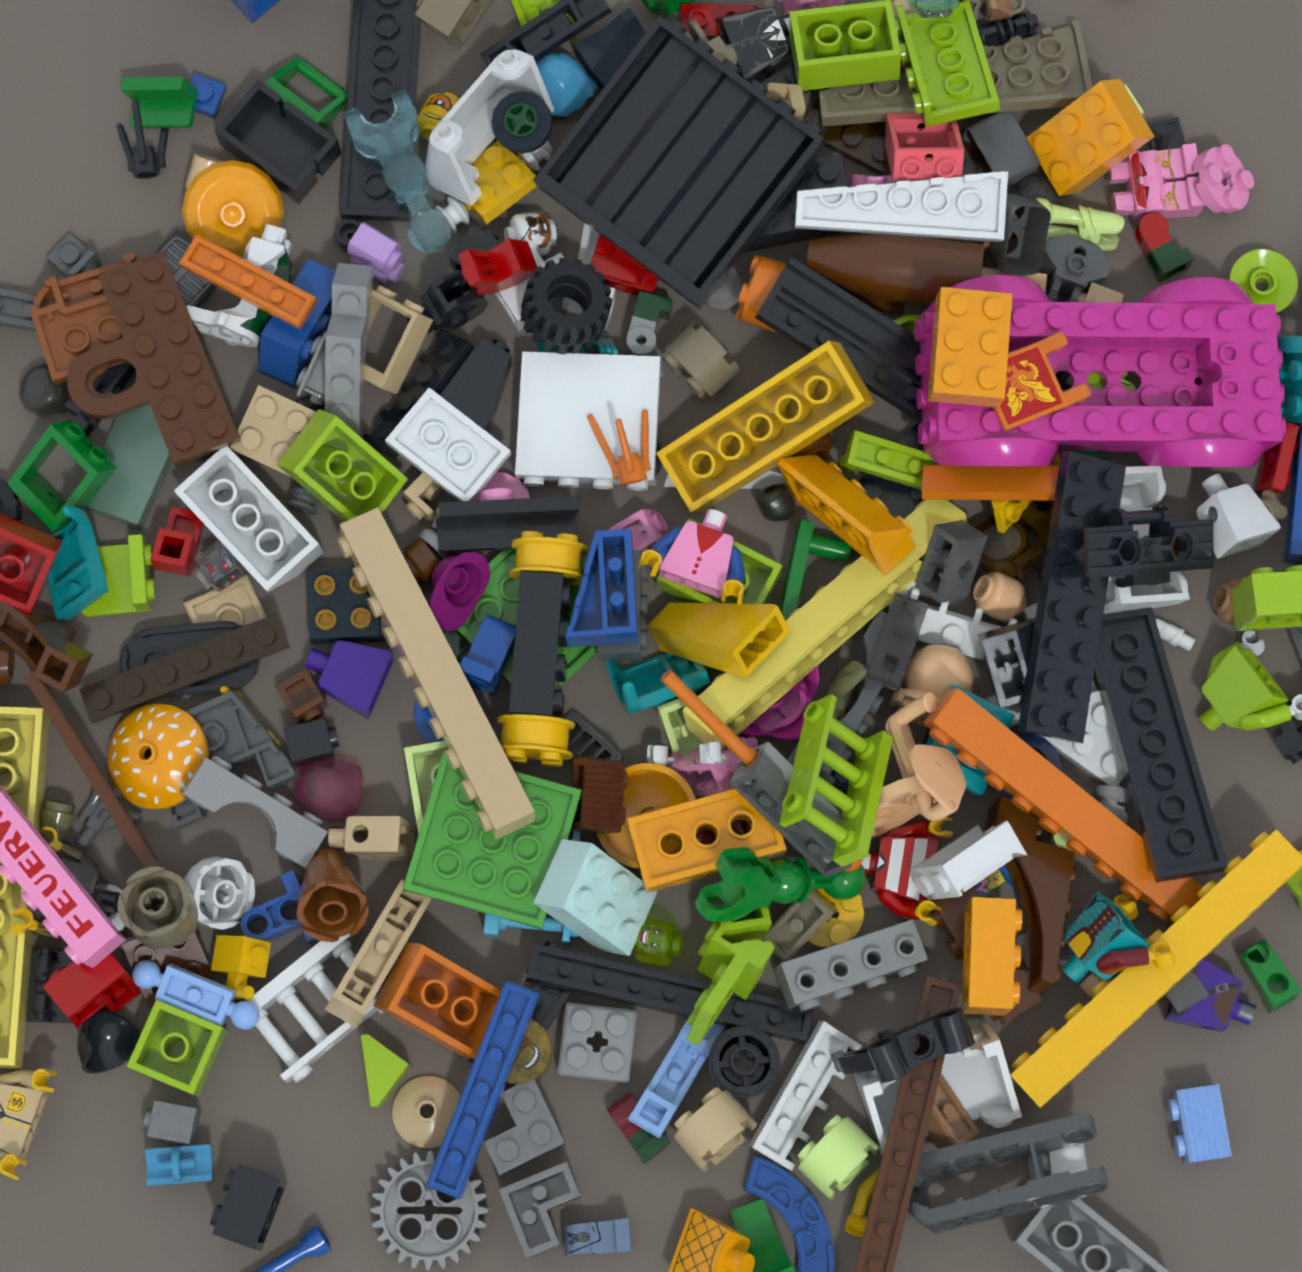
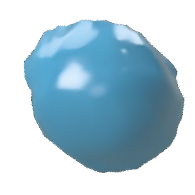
M565 52L548 53L536 62L554 107L552 116L568 117L573 111L581 109L585 105L586 100L593 97L598 87L595 80L570 55Z

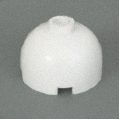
M220 856L202 859L190 868L186 874L184 881L194 895L198 908L197 921L202 925L221 930L234 927L240 923L237 920L241 918L243 913L252 908L255 897L254 879L240 861Z

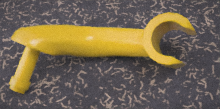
M879 1168L867 1177L857 1189L852 1212L845 1223L846 1232L859 1238L863 1236L867 1217L864 1216L868 1201L874 1192Z

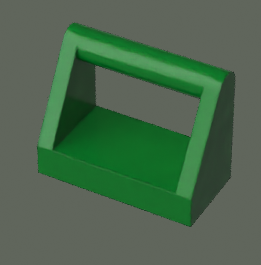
M297 56L273 74L265 83L267 87L282 97L284 105L288 101L325 130L344 109L348 101V92L300 56ZM299 72L334 98V100L318 112L285 86Z

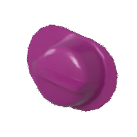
M464 552L458 556H450L443 559L435 567L432 574L433 592L429 607L442 630L453 631L463 626L484 593L490 579V567L483 555L476 552Z

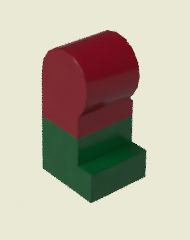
M628 1092L606 1110L643 1164H646L668 1147L670 1142L663 1133L658 1138L628 1120L638 1103L634 1096Z

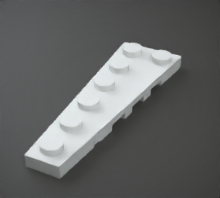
M1001 171L970 174L963 177H938L921 181L907 180L889 184H865L855 187L844 186L797 191L795 228L1003 242L1008 172Z

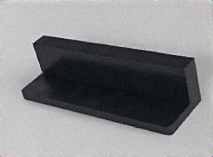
M578 496L438 503L435 512L438 550L443 553L514 549L511 546L512 541L521 538L524 531L539 532L543 534V537L557 538V534L577 535L576 515L579 511Z

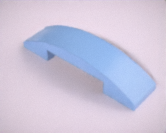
M686 1021L628 1120L660 1138L706 1061L712 1044L722 1033L725 1026L713 1024L698 1047L686 1039L692 1027Z

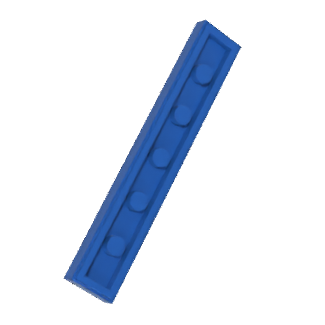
M509 980L505 981L426 1186L457 1199H462L541 993Z

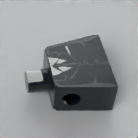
M774 6L715 18L722 41L725 45L729 43L738 56L737 67L741 70L739 75L744 79L750 78L790 52L786 39L789 36V14L778 18Z

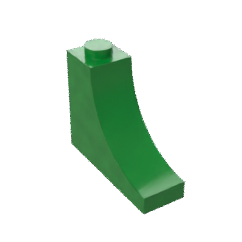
M763 1198L729 1211L735 1229L750 1239L747 1253L752 1254L755 1258V1266L752 1272H796L784 1250Z

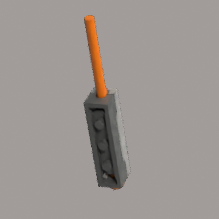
M668 670L662 675L660 680L740 759L741 762L738 764L729 784L825 878L842 871L852 872L861 866L863 859L844 867L832 861L835 840L807 820L803 819L785 828L781 826L779 822L783 810L782 802L787 793L793 766L769 742L755 748L748 747L672 670ZM815 792L812 807L840 825L842 814L826 798Z

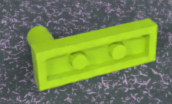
M856 430L850 433L847 450L839 459L840 467L846 472L858 470L922 490L923 465H938L928 454H924V451Z

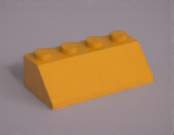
M817 455L781 458L777 462L795 501L883 574L886 575L916 547L910 535L912 528L906 520L899 515L894 518L889 514L888 508L879 498H869L861 484L855 479L848 481L834 462L829 461L826 463Z

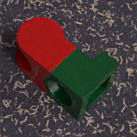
M1151 212L1144 215L1135 231V238L1160 283L1188 269L1194 258L1188 247L1180 251L1178 250L1168 232L1169 224L1167 219L1159 213Z

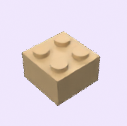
M258 385L237 430L240 442L232 444L230 449L288 475L276 464L312 419L316 411Z

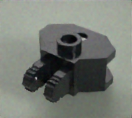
M457 270L440 276L430 283L427 292L421 296L424 302L421 305L424 307L422 314L433 319L427 334L440 327L449 329L460 328L485 311L488 304L486 297H478L474 293L463 295L471 289V286L463 277L462 271Z

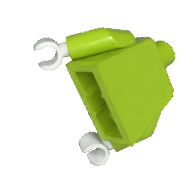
M1253 630L1243 633L1242 643L1235 642L1212 658L1207 681L1202 686V693L1208 699L1211 706L1200 715L1202 723L1211 731H1215L1223 723L1229 727L1251 731L1273 727L1290 721L1291 716L1302 721V710L1297 709V706L1302 704V694L1294 697L1292 705L1288 706L1285 704L1289 700L1257 658L1265 649L1264 640L1260 639L1254 644L1250 643L1256 639V633Z

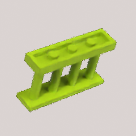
M831 694L810 703L804 712L802 731L787 793L782 802L783 810L779 824L785 828L803 819L807 820L835 840L832 861L844 867L868 856L893 737L885 731L864 739L833 718L837 697ZM829 732L855 750L854 765L826 747ZM822 762L848 779L847 795L819 777ZM815 792L842 810L840 825L812 807Z

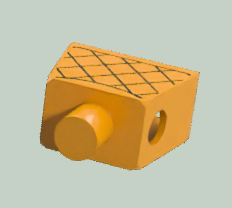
M690 1208L668 1272H752L755 1266V1258L752 1254L747 1253L750 1239L719 1219Z

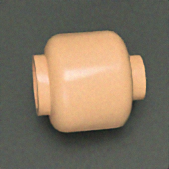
M992 572L988 575H983L979 578L973 590L976 607L984 609L983 614L1001 622L1009 621L1010 618L1020 615L1026 607L1025 587L1022 582L1002 572Z

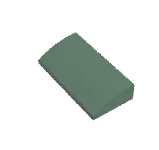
M150 404L116 417L102 449L107 453L109 460L117 469L86 508L89 511L142 531L173 462Z

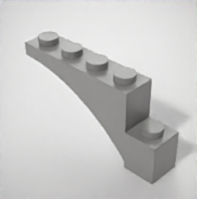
M338 263L332 282V315L325 338V412L336 415L361 437L363 383L372 299L373 266Z

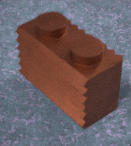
M590 757L573 759L572 787L582 791L571 831L602 834L621 832V826H623L626 819V809L622 805L624 801L622 796L628 784V774L624 770L626 765L624 761Z

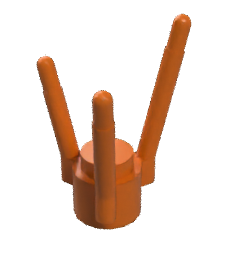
M643 409L641 412V458H639L638 452L630 453L622 420L620 418L615 420L623 454L617 457L619 463H617L594 416L589 414L587 420L611 467L613 478H619L621 486L647 480L646 471L651 470L649 462L648 410Z

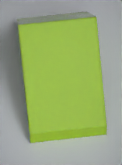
M369 1034L361 1035L370 1106L373 1109H378L383 1106L411 1066Z

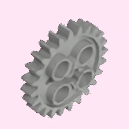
M428 1151L426 1161H422L418 1153H414L413 1164L411 1165L403 1158L399 1159L402 1170L397 1172L389 1167L387 1170L392 1177L390 1182L382 1179L378 1181L385 1189L384 1193H373L372 1195L375 1199L381 1201L380 1206L370 1209V1212L380 1215L381 1218L374 1222L372 1227L383 1228L384 1230L377 1238L378 1242L389 1240L391 1243L386 1253L390 1254L398 1249L400 1251L398 1256L399 1263L404 1262L408 1256L412 1257L411 1268L413 1269L417 1268L421 1260H424L427 1271H431L433 1261L438 1260L442 1269H446L447 1257H451L458 1264L460 1262L458 1251L463 1250L471 1254V1248L467 1244L469 1240L481 1241L480 1237L474 1233L476 1228H487L485 1223L478 1220L479 1215L489 1213V1209L479 1207V1202L486 1199L487 1194H476L475 1189L482 1184L481 1180L468 1181L462 1199L456 1198L452 1202L445 1203L440 1200L438 1190L426 1186L435 1163L432 1151ZM416 1182L421 1187V1197L416 1202H406L402 1196V1190L406 1184ZM432 1200L433 1206L437 1208L460 1207L462 1209L461 1214H434L432 1221H427V1217L423 1214H398L397 1212L399 1207L424 1208L427 1206V1201ZM408 1219H416L421 1224L419 1236L412 1240L406 1239L401 1231L403 1223ZM444 1219H453L458 1227L455 1237L449 1240L442 1239L438 1234V1225Z

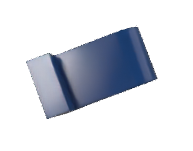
M489 614L485 616L467 657L464 656L460 663V667L470 686L495 696L500 684V676L515 646V625Z
M294 870L280 875L287 894L254 907L243 915L241 928L246 937L269 942L302 928L298 919L289 921L283 918L284 908L291 903L297 904L301 890V883ZM258 917L266 918L268 921L266 931L259 935L252 934L250 932L251 922ZM303 931L305 938L310 945L319 942V940H316L308 936Z

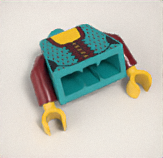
M1097 892L1086 908L1079 912L1076 921L1065 934L1064 940L1075 954L1062 967V970L1073 981L1078 983L1089 970L1106 980L1124 969L1149 965V961L1154 960L1157 968L1163 970L1170 969L1175 965V959L1169 944L1163 940L1155 942L1151 950H1147L1149 943L1131 921L1139 914L1136 902L1130 901L1129 897L1124 894L1117 895L1114 898V902H1112L1103 894Z

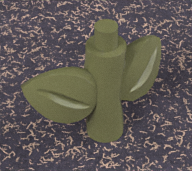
M850 661L845 666L839 667L834 674L826 696L833 694L837 697L833 718L838 721L845 717L856 685L867 674L866 666L862 663Z

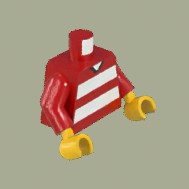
M947 816L939 821H913L890 830L886 837L880 839L877 853L868 852V856L863 859L862 865L865 873L874 874L872 891L877 893L878 900L896 916L915 920L920 919L930 926L937 924L934 919L928 918V914L933 909L939 911L942 909L918 891L915 885L916 878L911 869L937 852L939 838L934 837L935 835L944 838L952 837L953 832L942 831V824L947 820L952 821L951 817Z

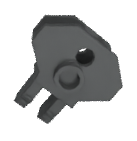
M1066 234L1048 239L1039 272L1047 274L1046 289L1048 291L1046 295L1050 302H1056L1058 294L1067 297L1066 302H1078L1081 292L1087 293L1091 283L1103 284L1109 275L1112 264L1099 246ZM1076 248L1082 249L1085 256L1074 253V250Z

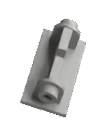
M324 332L323 336H318L314 341L310 352L313 355L308 368H303L296 383V386L299 387L296 396L305 397L310 393L312 395L309 400L318 405H322L325 400L326 332Z

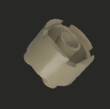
M696 321L688 325L664 348L665 353L662 355L663 359L667 362L668 368L679 379L683 375L687 377L685 381L690 385V390L702 402L707 398L712 399L741 372L740 367L735 361L730 363L725 358L728 352L702 326L698 327Z
M147 867L137 871L126 881L127 885L118 898L119 916L129 931L142 944L152 949L169 948L181 943L196 931L198 925L197 904L191 889L178 874L162 867ZM162 904L161 909L158 910L157 906Z

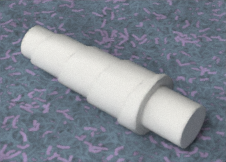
M1155 618L1161 639L1174 647L1178 645L1187 651L1191 650L1196 639L1185 634V629H1180L1171 623L1169 624L1159 618Z

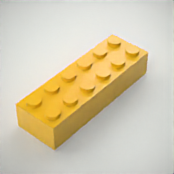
M828 341L656 454L690 512L703 513L777 466V462L781 458L791 457L874 404L875 401L839 342Z

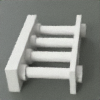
M350 933L339 937V941H320L254 994L251 1000H247L254 1003L259 1009L260 1017L255 1025L256 1028L288 1066V1069L280 1075L287 1083L292 1080L298 1083L313 1071L310 1065L355 1029L354 1026L345 1022L328 1036L295 995L297 990L294 988L305 978L308 982L312 980L326 999L330 1001L337 988L323 972L325 967L322 964L334 956L336 959L341 958L348 968L351 966L356 954L351 949L353 945L350 942L355 936L350 937ZM380 986L358 1026L376 1011H379L380 1014L384 1013L373 1006L383 988L382 986ZM276 1001L280 1005L285 1004L317 1044L302 1058L298 1057L267 1018L269 1013L266 1010Z

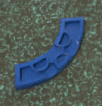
M754 1155L744 1191L763 1198L779 1212L788 1224L797 1249V1272H834L835 1256L831 1233L826 1218L813 1195L791 1173L766 1159Z

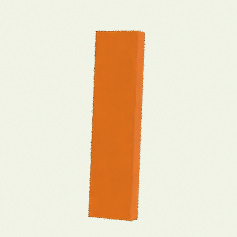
M197 234L179 262V265L185 270L299 330L303 327L318 301L315 296Z
M923 465L922 500L1054 501L1059 466Z

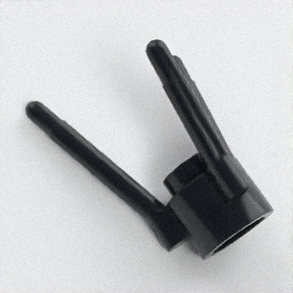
M134 100L132 108L138 146L134 148V154L123 125L117 124V130L127 157L129 172H133V176L139 179L154 178L160 175V168L166 167L165 152L169 128H161L158 153L155 152L153 146L145 145L139 102Z

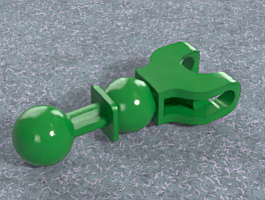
M749 847L730 848L723 850L715 863L723 880L716 884L704 886L695 900V906L706 920L727 922L736 921L755 909L769 907L771 902L788 904L797 901L799 904L804 903L812 889H824L832 898L849 900L857 896L864 888L866 873L861 864L855 871H842L825 878L817 869H810L803 857H797L795 861L785 858L770 861L769 858L757 857L755 852ZM712 902H724V905H723V906H715V905H712V904H710V903H712Z

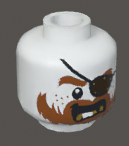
M543 212L520 213L511 218L509 227H505L504 240L528 241L530 248H535L540 256H545L550 252L551 246L556 245V227L553 219H548Z

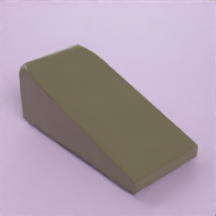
M812 889L804 903L799 904L795 901L770 927L764 941L773 942L775 945L773 952L783 962L789 961L838 910L817 889Z

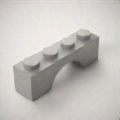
M213 756L212 760L206 757L202 758L180 795L209 813H214L230 803L252 805L260 810L269 821L273 837L271 851L299 868L306 869L328 831L321 828L323 821L306 811L301 816L290 808L293 803L277 793L270 797L260 791L263 785L246 774H244L242 779L229 772L232 766L219 757Z

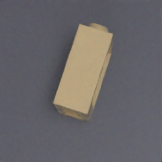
M378 285L376 291L372 289L368 331L381 304L410 318V321L385 372L365 362L364 380L381 389L397 394L433 319L422 314L424 307L408 299H405L404 304L395 301L397 296L395 292Z

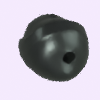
M785 484L767 486L757 495V503L765 519L779 522L789 520L794 516L796 510L795 500L790 489Z

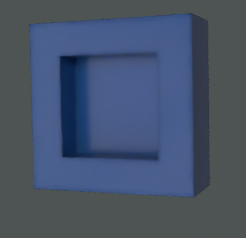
M194 73L190 83L198 89L195 112L215 119L227 91L226 84Z

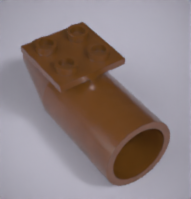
M861 232L809 239L806 266L874 310L903 315L904 303L930 306L936 300L941 287L950 288L968 279L981 277L984 242Z

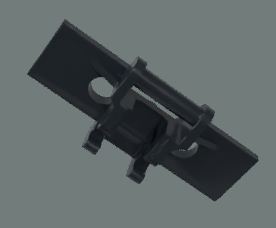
M1155 506L1152 510L1125 511L1122 508H1117L1110 511L1108 526L1084 528L1085 578L1126 575L1125 578H1117L1115 581L1117 587L1125 588L1144 584L1160 585L1170 582V572L1214 568L1213 519L1170 522V513L1165 506ZM1150 524L1149 535L1144 536V538H1138V530H1133V525ZM1175 538H1178L1180 541V551L1177 555L1173 552Z

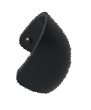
M109 1011L95 1013L82 1025L77 1039V1051L83 1071L91 1074L106 1072L127 1062L140 1037L136 1027L124 1016Z

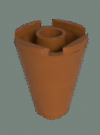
M323 848L315 852L306 867L296 905V915L302 930L308 936L319 941L335 942L339 941V937L349 933L350 937L355 935L366 924L369 914L368 900L342 855L334 849Z

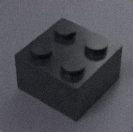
M238 1164L236 1170L231 1169L225 1180L223 1190L228 1191L224 1204H217L210 1221V1225L214 1226L212 1234L262 1251L287 1181Z

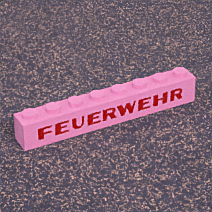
M0 785L1 873L10 883L18 882L24 890L20 896L33 911L39 908L46 919L42 921L43 925L55 938L60 935L68 944L64 948L67 955L77 965L83 963L94 968L126 940L125 937Z

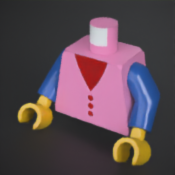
M708 509L702 525L687 521L683 527L673 528L658 539L650 550H645L640 557L637 568L640 569L642 565L651 566L650 576L652 577L656 576L659 569V577L717 597L722 602H725L727 596L732 595L738 599L737 605L742 603L743 584L746 574L741 551L733 545L734 537L722 532L727 515L720 511Z

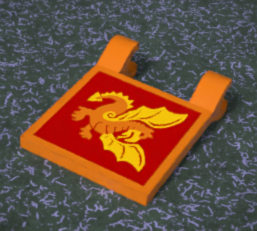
M1063 332L1056 333L1039 342L1008 353L1005 399L999 407H993L1004 432L1063 408L1081 403L1091 395L1088 386L1084 383L1065 392L1061 390L1046 355L1060 351L1063 346L1068 344Z

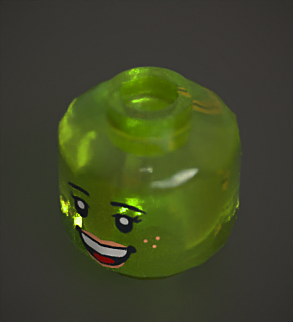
M646 917L644 924L640 927L632 952H634L636 959L641 963L668 966L672 963L675 956H681L684 947V936L679 935L675 922Z

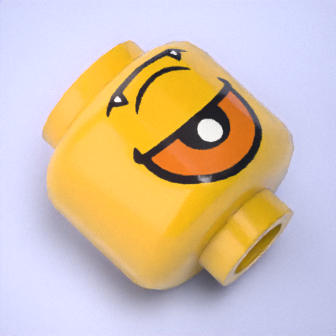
M444 92L443 94L436 93L431 94L426 99L417 116V125L421 136L429 141L433 129L459 101L456 95L449 92Z

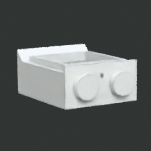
M1004 821L996 827L992 826L984 834L979 825H975L913 867L911 871L916 878L915 885L918 891L927 897L928 900L962 896L963 892H966L1011 861L1013 857L1028 855L1009 822Z

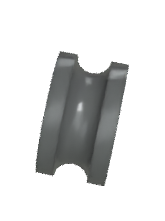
M292 488L290 493L293 495V498L288 500L287 506L304 514L316 515L318 510L315 508V505L320 503V501L305 489Z

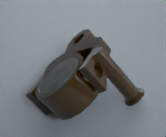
M1033 500L1022 512L1019 520L1012 523L1004 534L998 532L994 515L975 527L988 536L980 558L981 564L988 574L1002 572L1010 577L1019 576L1024 581L1035 568L1040 580V589L1054 501ZM1021 526L1037 535L1039 542L1031 547L1026 532Z

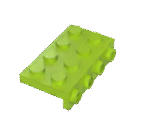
M970 1L929 9V12L934 13L933 15H928L927 10L905 15L903 5L895 6L897 17L894 19L897 35L902 40V43H899L902 64H909V68L905 69L909 89H916L917 94H912L916 115L923 114L926 127L999 111L1000 101ZM938 12L944 13L947 16L940 18L938 17Z

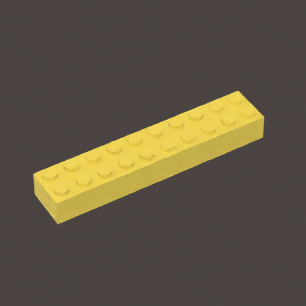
M0 706V785L41 834V808H43L50 719L43 708ZM1 871L0 1068L23 1069L33 931L27 930L23 934H15L11 930V925L13 923L25 925L22 918L12 916L16 909H28L33 914V920L35 911L20 896L24 890L18 882L10 883Z

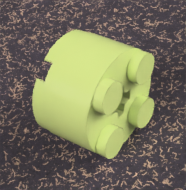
M838 1114L824 1127V1137L817 1144L812 1140L798 1154L799 1162L801 1163L798 1169L829 1200L835 1197L833 1191L835 1187L840 1191L844 1190L869 1164V1161L865 1159L868 1156V1152L871 1151L876 1155L880 1149L851 1118L846 1117L842 1119Z

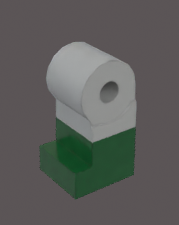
M639 291L627 334L626 343L629 355L654 356L656 352L655 334L660 318L670 319L673 299Z

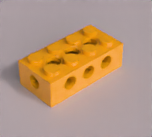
M735 789L627 818V827L646 894L719 874L715 863L721 852L725 849L749 847L755 852L757 857L769 858V860L784 856L786 852L783 836ZM737 820H744L750 825L751 830L745 835H738L731 829V824ZM705 829L710 830L715 834L716 840L709 845L701 844L696 838L697 833ZM668 839H674L680 843L682 848L678 853L671 855L662 850V843Z

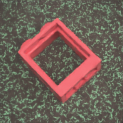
M886 113L884 145L893 181H921L938 177H962L964 146L956 120L929 127L925 125L924 128L920 129L917 127L918 124H925L923 114ZM927 154L933 155L932 158H925Z

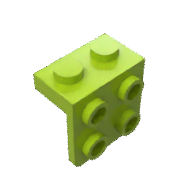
M142 534L128 535V544L98 547L109 591L83 609L82 613L84 616L99 617L152 612V599H156L155 579H150V565H152L150 558L153 546L146 542Z

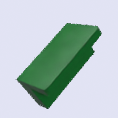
M184 77L122 78L121 91L133 101L137 100L139 102L143 129L191 128L193 126L198 89ZM132 108L130 126H132L135 129Z

